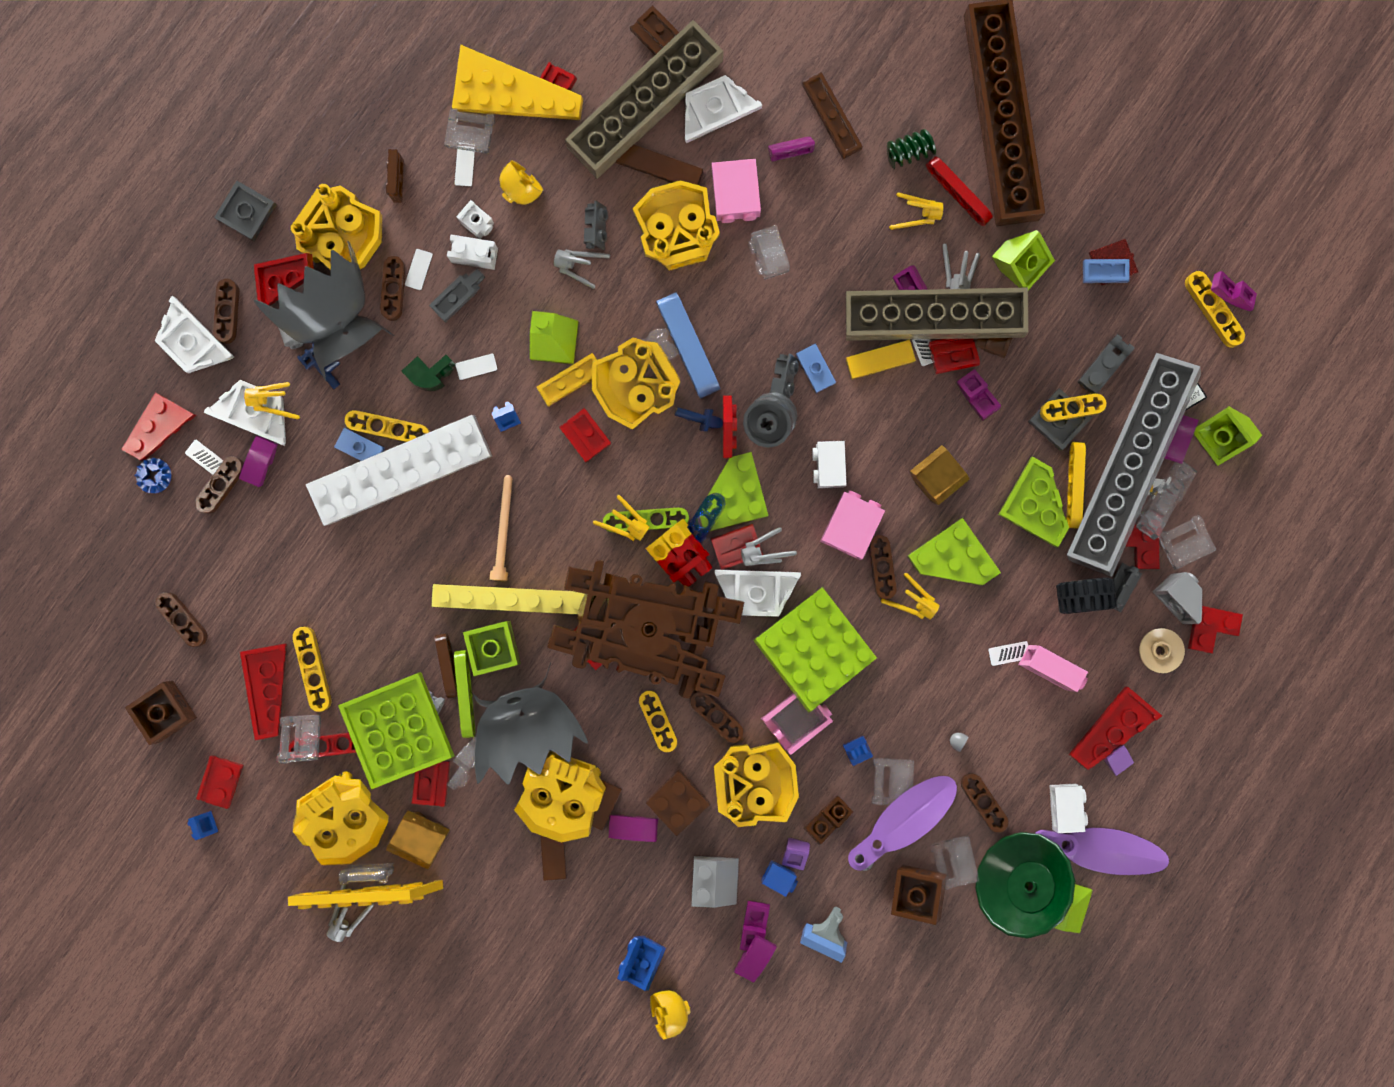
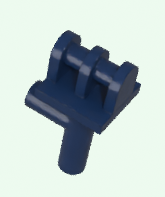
M313 343V347L310 350L306 349L305 354L302 356L298 355L297 358L305 366L306 370L315 367L322 375L313 356ZM310 358L312 361L307 364L306 361ZM338 360L324 367L326 381L333 389L341 385L331 373L332 370L341 364Z
M676 407L674 411L675 416L701 423L699 431L708 432V428L718 429L723 426V420L713 416L712 409H705L703 415Z

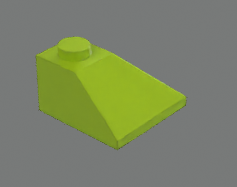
M1037 230L1006 240L992 256L997 267L1019 288H1028V290L1055 261L1041 233Z
M532 311L530 360L574 364L579 321L555 313Z
M1230 406L1197 426L1194 432L1196 438L1217 466L1251 447L1262 436L1249 417Z
M1075 884L1073 903L1064 920L1055 929L1073 933L1081 932L1092 889Z

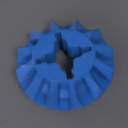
M151 458L143 460L137 466V472L134 476L136 477L137 485L143 491L159 493L170 484L171 470L163 460ZM150 470L153 472H157V474L155 475V481L153 479H147L150 475Z

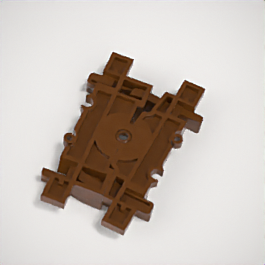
M599 559L595 562L593 571L568 567L564 589L584 594L577 616L579 623L576 631L554 625L547 645L548 648L574 655L572 665L580 669L586 667L588 660L602 663L606 669H608L609 663L615 661L618 664L616 668L618 673L626 670L643 676L649 675V680L654 685L660 684L662 677L666 682L678 685L681 674H683L684 677L679 690L681 697L690 698L693 689L719 697L726 676L707 670L708 660L701 656L705 646L713 647L719 620L740 624L745 602L717 596L718 585L707 581L704 583L702 592L694 591L684 586V590L680 594L676 593V584L674 583L669 586L650 582L642 584L643 579L638 574L631 575L629 583L625 577L606 573L604 584H601L600 579L604 561ZM698 616L704 617V627L696 624ZM646 626H652L653 629L651 633L645 632ZM669 634L679 635V639L690 643L689 650L681 648L680 642L670 638Z

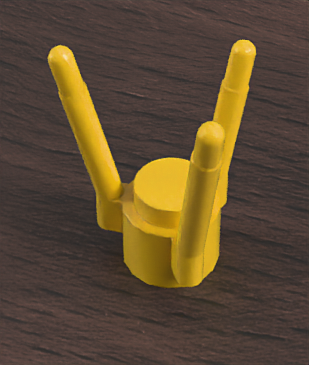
M897 193V197L910 200L907 201L908 205L923 208L922 215L926 219L891 225L889 228L893 230L923 224L934 225L935 220H941L943 203Z
M289 382L245 390L246 406H253L254 411H264L297 420L300 418L299 415L263 406V404L267 403V397L284 396L286 394L284 391H266L290 386Z
M617 495V499L637 520L633 519L631 521L616 510H612V513L629 525L627 528L629 532L596 520L593 521L594 525L625 536L632 541L635 538L641 541L650 528L646 524L647 521L620 495Z
M904 573V577L924 596L920 598L910 590L905 591L907 595L918 602L916 605L918 611L886 599H881V602L916 615L921 619L926 617L929 620L934 617L940 606L935 602V598L930 596L908 573Z

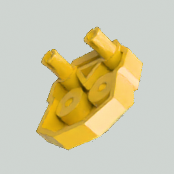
M680 180L651 188L633 207V213L643 233L641 242L645 256L658 261L669 271L706 261L712 245L720 235L716 217L710 215L707 188ZM690 215H694L696 219L694 221H690L688 217ZM658 224H663L664 228L662 230H658L656 226ZM679 238L685 242L677 245Z
M320 184L318 186L320 189H316L291 225V231L295 235L296 249L302 254H312L313 262H322L331 270V250H334L351 262L347 243L349 241L356 255L359 268H364L382 243L381 212L360 203L353 193L342 186L330 188L326 184ZM353 216V221L347 222V218ZM331 243L335 244L333 249H328Z
M633 337L619 345L618 352L592 362V391L609 418L630 429H634L653 412L659 414L674 405L680 378L659 343L643 341ZM622 365L628 367L627 373L621 372L620 368ZM649 365L657 378L644 377ZM639 394L645 395L646 399L644 402L638 400Z
M778 742L750 748L748 744L731 746L725 756L714 766L718 812L729 818L737 827L754 826L758 821L787 822L799 798L796 765ZM755 763H759L761 765V769L759 771L753 770V765ZM733 778L744 784L736 793L734 791ZM763 797L764 803L759 805L756 803V799Z
M550 751L541 774H537L530 768H527L522 783L525 790L514 811L531 832L562 843L589 837L594 812L598 810L606 789L600 779L601 771L595 765L572 757L571 761L568 762L555 752ZM540 792H545L547 797H542ZM572 803H577L579 808H573Z
M347 771L342 772V775H335L297 800L293 833L303 845L311 848L315 858L321 865L351 864L377 847L388 823L389 815L371 800V793L361 780L353 779L352 774ZM357 812V813H359L360 815L357 816V817H354V816H352V813ZM329 831L331 834L324 835L323 832Z

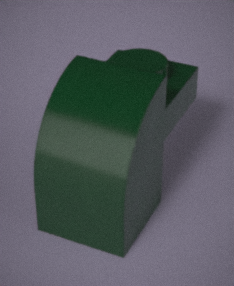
M444 355L429 369L417 356L401 371L416 387L432 392L440 390L445 386L440 379L449 376L456 364L447 355Z

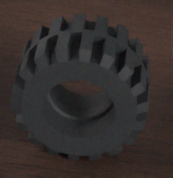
M1112 578L1070 581L1056 585L1059 612L1062 614L1110 610L1117 607L1115 583Z

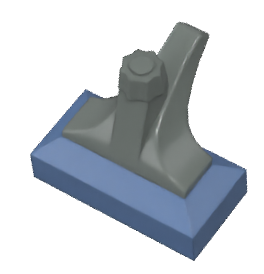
M834 907L829 917L823 923L813 925L806 923L802 931L800 943L842 963L846 955L847 942L839 931V923L843 919V915L840 913L841 909Z

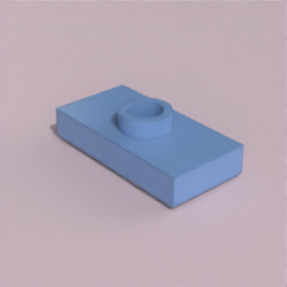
M1085 259L1083 261V283L1129 282V259Z
M816 344L796 353V357L815 393L836 383Z
M346 428L343 429L334 446L360 461L382 453L385 449Z

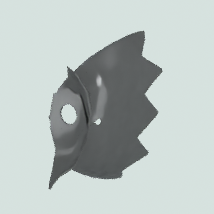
M349 241L347 243L351 262L334 250H331L330 276L308 266L305 267L303 293L278 283L279 309L254 299L258 308L291 338L299 343L314 342L313 352L315 360L325 381L324 367L353 352L382 329L393 335L375 321L358 315L365 304V290L359 264Z
M549 668L540 684L533 688L506 694L499 697L496 701L480 700L472 693L477 703L487 708L479 720L476 734L475 775L477 784L483 780L486 772L491 767L509 785L518 762L526 765L537 774H541L550 750L570 762L574 736L584 743H588L583 729L566 704L555 693L542 689L547 679ZM521 711L524 712L523 716L519 715Z

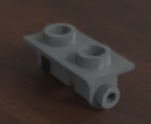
M594 201V204H587V208H585V225H592V228H584V244H586L587 249H594V246L605 250L608 212L606 206L598 201Z
M780 354L779 358H777L774 374L781 375V379L773 378L770 393H780L789 399L794 393V376L799 369L798 359L792 354Z
M1122 563L1113 578L1117 598V607L1114 609L1122 612L1142 573L1138 572L1139 569L1134 566L1129 567Z

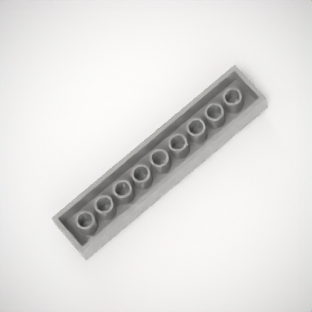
M1156 353L1067 553L1069 561L1110 577L1113 576L1201 376L1200 366Z

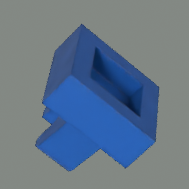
M505 402L506 406L498 409L497 406L494 407V412H491L501 432L521 424L513 405L509 402Z
M864 736L843 745L852 766L873 757Z
M212 811L188 819V826L191 827L193 833L191 836L195 840L218 832Z

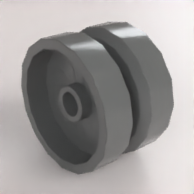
M776 392L765 393L758 397L745 412L743 420L745 433L758 446L767 448L778 446L788 438L795 428L798 418L797 410L791 399L785 395Z

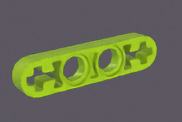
M679 507L636 510L647 521L646 524L650 526L648 530L670 529L677 523V520H670L671 525H666L667 517L665 512H670V517L676 516L677 512H681V515L686 517L684 519L686 523L689 522L688 512ZM629 511L619 512L622 515H626L628 519L632 516ZM611 512L605 515L603 523L607 524V521H610L612 516H614L615 520L621 519ZM659 513L663 516L664 520L661 525L655 526L651 523V516L653 514ZM623 524L615 525V528L629 532L627 528L622 529Z
M467 650L455 651L454 662L461 734L463 738L475 737Z

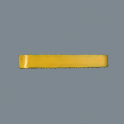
M1201 271L1190 274L1185 280L1186 289L1221 341L1227 347L1240 345L1245 339V332L1224 300L1211 291L1212 283L1207 275ZM1199 278L1201 282L1194 286L1192 282ZM1206 287L1207 290L1199 295L1198 292ZM1205 295L1213 297L1214 304L1212 306L1204 303ZM1217 313H1223L1226 316L1225 324L1217 322ZM1231 324L1232 327L1228 328L1225 331L1223 330V328ZM1236 333L1237 337L1231 341L1229 337Z
M356 410L348 412L345 416L346 426L353 431L403 442L417 438L409 434V426H412L410 430L414 432H419L420 429L425 434L430 432L427 427L421 424ZM358 415V419L367 421L366 430H364L365 425L356 423L355 427H353L354 423L350 422L351 418H355ZM379 419L382 421L383 427L380 431L375 432L372 430L371 425L374 420ZM397 424L404 426V433L401 436H395L393 433V428Z
M1072 442L1069 451L1066 514L1069 528H1079L1083 519L1086 446L1085 443Z
M299 627L293 633V642L308 702L312 710L322 712L331 706L332 699L314 630L309 627ZM302 631L309 634V637L306 638L307 645H312L313 648L301 649V647H306L305 641L299 639ZM307 652H312L315 655V661L311 665L306 664L304 661V655ZM314 673L318 674L321 679L318 686H312L309 682L310 676ZM323 688V691L319 692L320 698H325L322 708L320 705H316L315 701L319 698L318 693H312V690Z

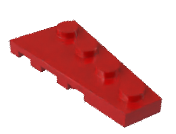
M286 643L240 652L255 740L279 736Z
M1125 686L1069 755L1085 769L1089 770L1110 755L1113 750L1128 742L1135 734L1146 729L1150 723L1161 718L1162 715L1133 690Z

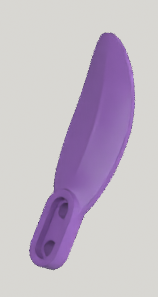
M948 776L934 777L915 785L900 795L879 817L872 833L851 850L848 856L850 866L855 870H864L884 853L904 848L928 833L943 818L952 805L957 791L955 781ZM875 840H880L882 843L879 849L873 847ZM856 855H863L864 861L857 863L855 861Z
M1085 828V832L1057 833L1049 830H1039L1036 832V834H1041L1057 843L1072 862L1097 872L1117 875L1150 874L1165 869L1169 864L1167 854L1158 846L1136 835L1120 830ZM1063 841H1067L1065 848H1062Z

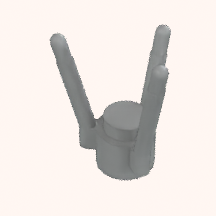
M943 244L947 279L946 287L950 289H970L980 254L976 253L967 277L965 273L968 251H965L960 274H954V277L951 278L947 244Z
M558 249L554 258V266L560 268L559 272L567 274L584 285L595 289L596 286L568 269H572L575 262L591 264V261L576 258L575 256L610 258V254L579 252L567 249L563 251Z
M780 527L752 542L745 543L746 548L741 549L745 566L781 563L782 559L774 558L794 556L797 552L790 551L762 555L760 547L755 548V545L781 532L782 528Z
M346 881L342 882L340 890L346 888ZM336 903L332 918L328 924L327 937L336 942H342L345 936L350 937L353 930L374 907V903L368 905L350 927H348L349 922L344 919L348 908L344 907L339 918H337L340 907Z

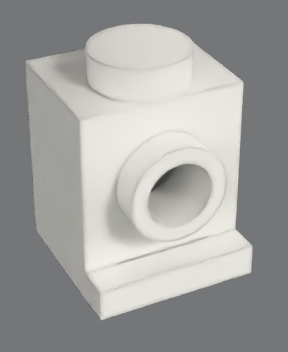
M471 200L456 216L459 222L479 239L483 235L487 236L493 229L492 225L494 222L492 218ZM477 216L480 217L478 222H473Z

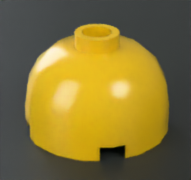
M513 160L504 167L500 174V187L504 191L502 196L509 203H513V201L520 205L532 203L541 195L543 188L532 174L529 176L524 172L526 169Z
M669 990L660 991L650 996L652 1018L656 1016L658 1024L655 1027L660 1037L664 1040L680 1034L688 1022V1015L690 1014L688 1002L683 1001L682 997L676 992Z

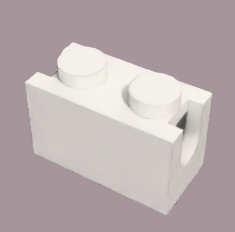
M450 235L452 249L447 252V257L451 263L495 270L498 248L494 241Z
M845 441L817 442L816 448H812V459L817 461V470H813L814 483H817L818 488H844L846 486Z
M1078 784L1049 785L1052 830L1057 833L1085 832V826L1088 825L1087 813L1084 812L1083 803H1086V792L1082 789V786H1078Z

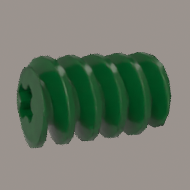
M922 129L920 134L913 132L912 136L905 135L903 139L897 138L895 143L893 141H888L887 156L893 169H895V162H898L900 167H903V159H906L908 164H911L912 156H914L916 161H919L920 153L923 154L924 158H928L929 150L933 155H936L933 137L926 129Z

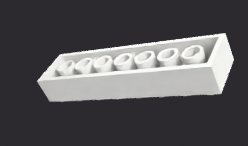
M470 415L306 484V487L325 526L490 458L492 454L475 415Z

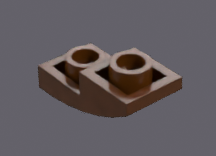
M836 796L803 829L820 845L836 828H839L848 819L853 811L839 796Z

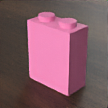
M756 159L712 163L716 221L731 223L735 221L734 219L753 221L756 217H760L761 207Z
M849 491L841 495L820 542L858 560H862L885 510L881 509L882 505L872 500L866 502L860 499L861 495Z
M1028 645L1018 664L1064 690L1078 692L1079 689H1083L1087 682L1086 675L1088 672L1041 646Z

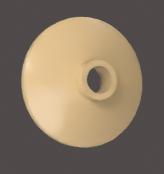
M1158 628L1151 630L1143 637L1139 647V654L1142 662L1148 669L1157 673H1168L1180 666L1184 659L1185 648L1178 634L1169 629ZM1159 646L1162 648L1160 655L1156 653V649Z

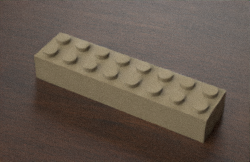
M692 20L565 139L567 149L598 179L633 144L637 143L683 100L687 92L692 91L723 62L724 51Z
M1028 288L846 291V341L1025 338L1028 334Z

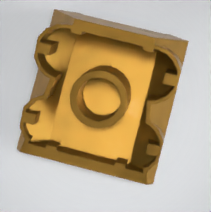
M942 445L910 471L914 482L928 499L936 505H940L970 480L964 469Z
M408 810L403 816L386 851L429 869L450 829L445 828L438 822L435 823L426 819L420 812L413 813Z

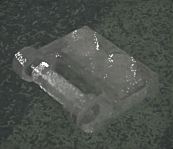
M451 108L444 142L445 147L489 154L495 115L487 114V116L464 113L458 112V109ZM457 121L483 124L485 128L456 125Z
M1200 515L1192 517L1190 521L1168 532L1163 531L1159 533V541L1174 570L1216 551L1205 528L1204 520ZM1195 528L1196 535L1172 545V539Z
M320 715L281 717L279 724L282 727L280 751L277 754L276 762L286 764L294 761L318 760L321 727ZM296 726L294 752H289L291 727Z
M873 758L875 787L872 804L890 805L900 795L913 787L914 760ZM884 766H890L889 797H883Z
M969 836L929 845L931 852L934 853L937 870L943 874H947L942 850L948 849L954 878L949 879L947 874L945 890L979 881Z
M394 863L349 865L340 871L339 883L340 885H348L349 882L367 881L387 883L388 877L394 873Z

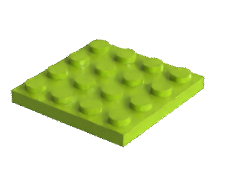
M823 587L753 640L808 713L877 658Z
M421 672L338 705L371 789L454 757Z

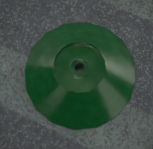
M1019 832L1001 838L987 850L978 867L975 889L979 907L991 925L1008 936L1029 939L1047 934L1064 920L1073 903L1076 881L1071 862L1057 843L1041 834ZM1032 883L1033 889L1029 891L1028 886Z

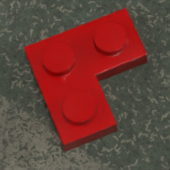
M723 396V458H732V449L737 448V436H732L733 431H737L736 404H732V396Z
M1135 525L1125 546L1134 547L1135 567L1138 569H1160L1159 525Z
M1202 606V621L1199 624H1192L1188 649L1213 653L1217 632L1239 636L1243 614Z

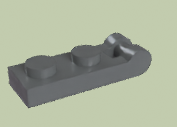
M1116 334L1077 382L1091 394H1097L1135 347L1130 343L1127 345L1122 341V337ZM1115 347L1122 351L1119 355L1112 351Z

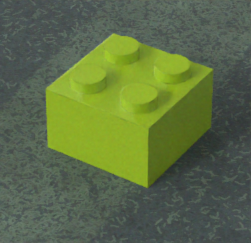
M511 621L463 632L473 676L521 664Z

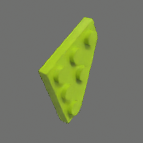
M752 452L733 456L726 463L699 509L704 533L768 517Z
M1031 457L998 515L1056 548L1059 547L1069 529L1062 509L1063 505L1059 490L1056 488L1052 467Z
M963 518L907 556L921 575L982 586L1001 573Z

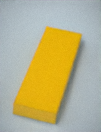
M910 340L846 357L852 380L916 361Z
M593 353L536 387L548 407L592 381V362L597 360Z

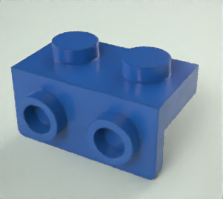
M635 936L628 944V953L625 960L619 966L617 979L628 981L644 991H649L666 948L645 936Z

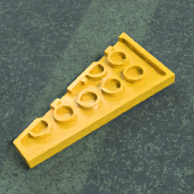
M460 45L452 103L454 111L581 120L583 97L581 95Z
M435 880L424 885L423 882L404 884L402 887L401 884L363 887V889L356 890L350 888L332 891L331 894L330 891L299 893L288 896V906L298 905V909L312 908V905H318V908H328L336 903L338 907L352 906V903L358 902V906H368L374 902H378V905L392 904L393 901H399V904L413 903V900L424 899L426 894L443 889V880Z

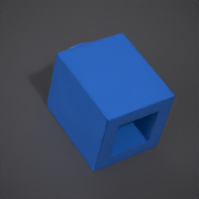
M771 860L761 879L762 884L785 897L788 892L792 893L798 883L795 880L797 877L795 872Z

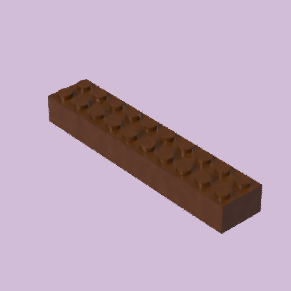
M996 0L969 4L964 14V22L995 224L997 227L1039 221L1045 214V206L1013 0Z

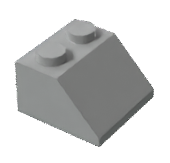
M1187 572L1170 574L1152 591L1182 624H1199L1202 621V588L1198 585L1199 581L1193 574Z
M694 856L692 907L715 908L737 904L739 858Z

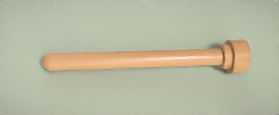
M506 475L503 482L496 564L493 566V571H490L489 579L494 581L508 580V572H506L504 564L513 481L510 475Z

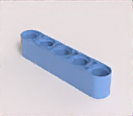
M677 292L657 300L656 303L699 398L720 390L719 383Z

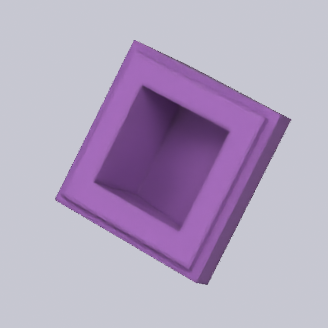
M1120 745L1103 759L1115 776L1134 763L1124 745Z
M788 838L782 865L804 870L810 844Z

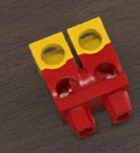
M682 519L645 549L670 576L673 583L678 580L683 586L689 587L697 581L690 571L692 568H695L702 577L712 569V566L706 558L710 554L695 539L687 528L689 525Z

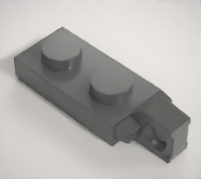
M478 269L469 276L467 273L463 276L460 275L429 306L446 323L480 289L478 285L485 276Z

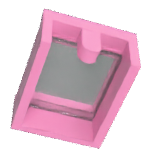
M794 693L761 718L789 755L793 754L833 722L830 718L832 713L825 704L817 706L808 713Z

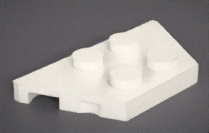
M726 75L687 92L685 142H691L762 109L761 102L750 97L747 91L740 86H736L734 81Z
M174 296L170 298L169 302L171 304L168 313L163 317L162 327L157 333L155 342L185 372L191 373L234 358Z
M239 380L232 386L230 391L225 392L219 397L220 400L204 410V413L283 446L286 444L284 416L264 411H254L253 406H246L244 401L245 390L254 389L257 386ZM267 397V403L263 404V406L284 411L283 397Z
M715 570V575L725 597L745 602L742 615L779 617L801 576L799 572Z

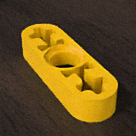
M1089 394L1052 400L1042 405L1040 415L1047 422L1097 415L1106 408V399L1101 394ZM1093 399L1095 400V402L1100 403V406L1096 407V410L1094 406L1085 408L1084 404H1089L1093 402ZM1069 402L1077 403L1079 410L1076 414L1068 411L1067 406ZM1050 406L1052 409L1062 407V411L1053 414V417H1051V414L1046 413Z
M651 690L645 691L639 698L640 707L658 748L663 752H671L677 746L676 735L658 694ZM648 694L650 697H655V701H653L654 708L656 709L659 706L661 711H655L649 716L647 711H651V708L648 704L644 705L643 703L646 699L645 695ZM655 715H661L665 719L664 725L660 728L654 727L652 724V718ZM666 727L670 730L665 732L668 739H673L670 748H667L666 745L662 746L663 736L662 734L659 736L656 734V732L663 731Z

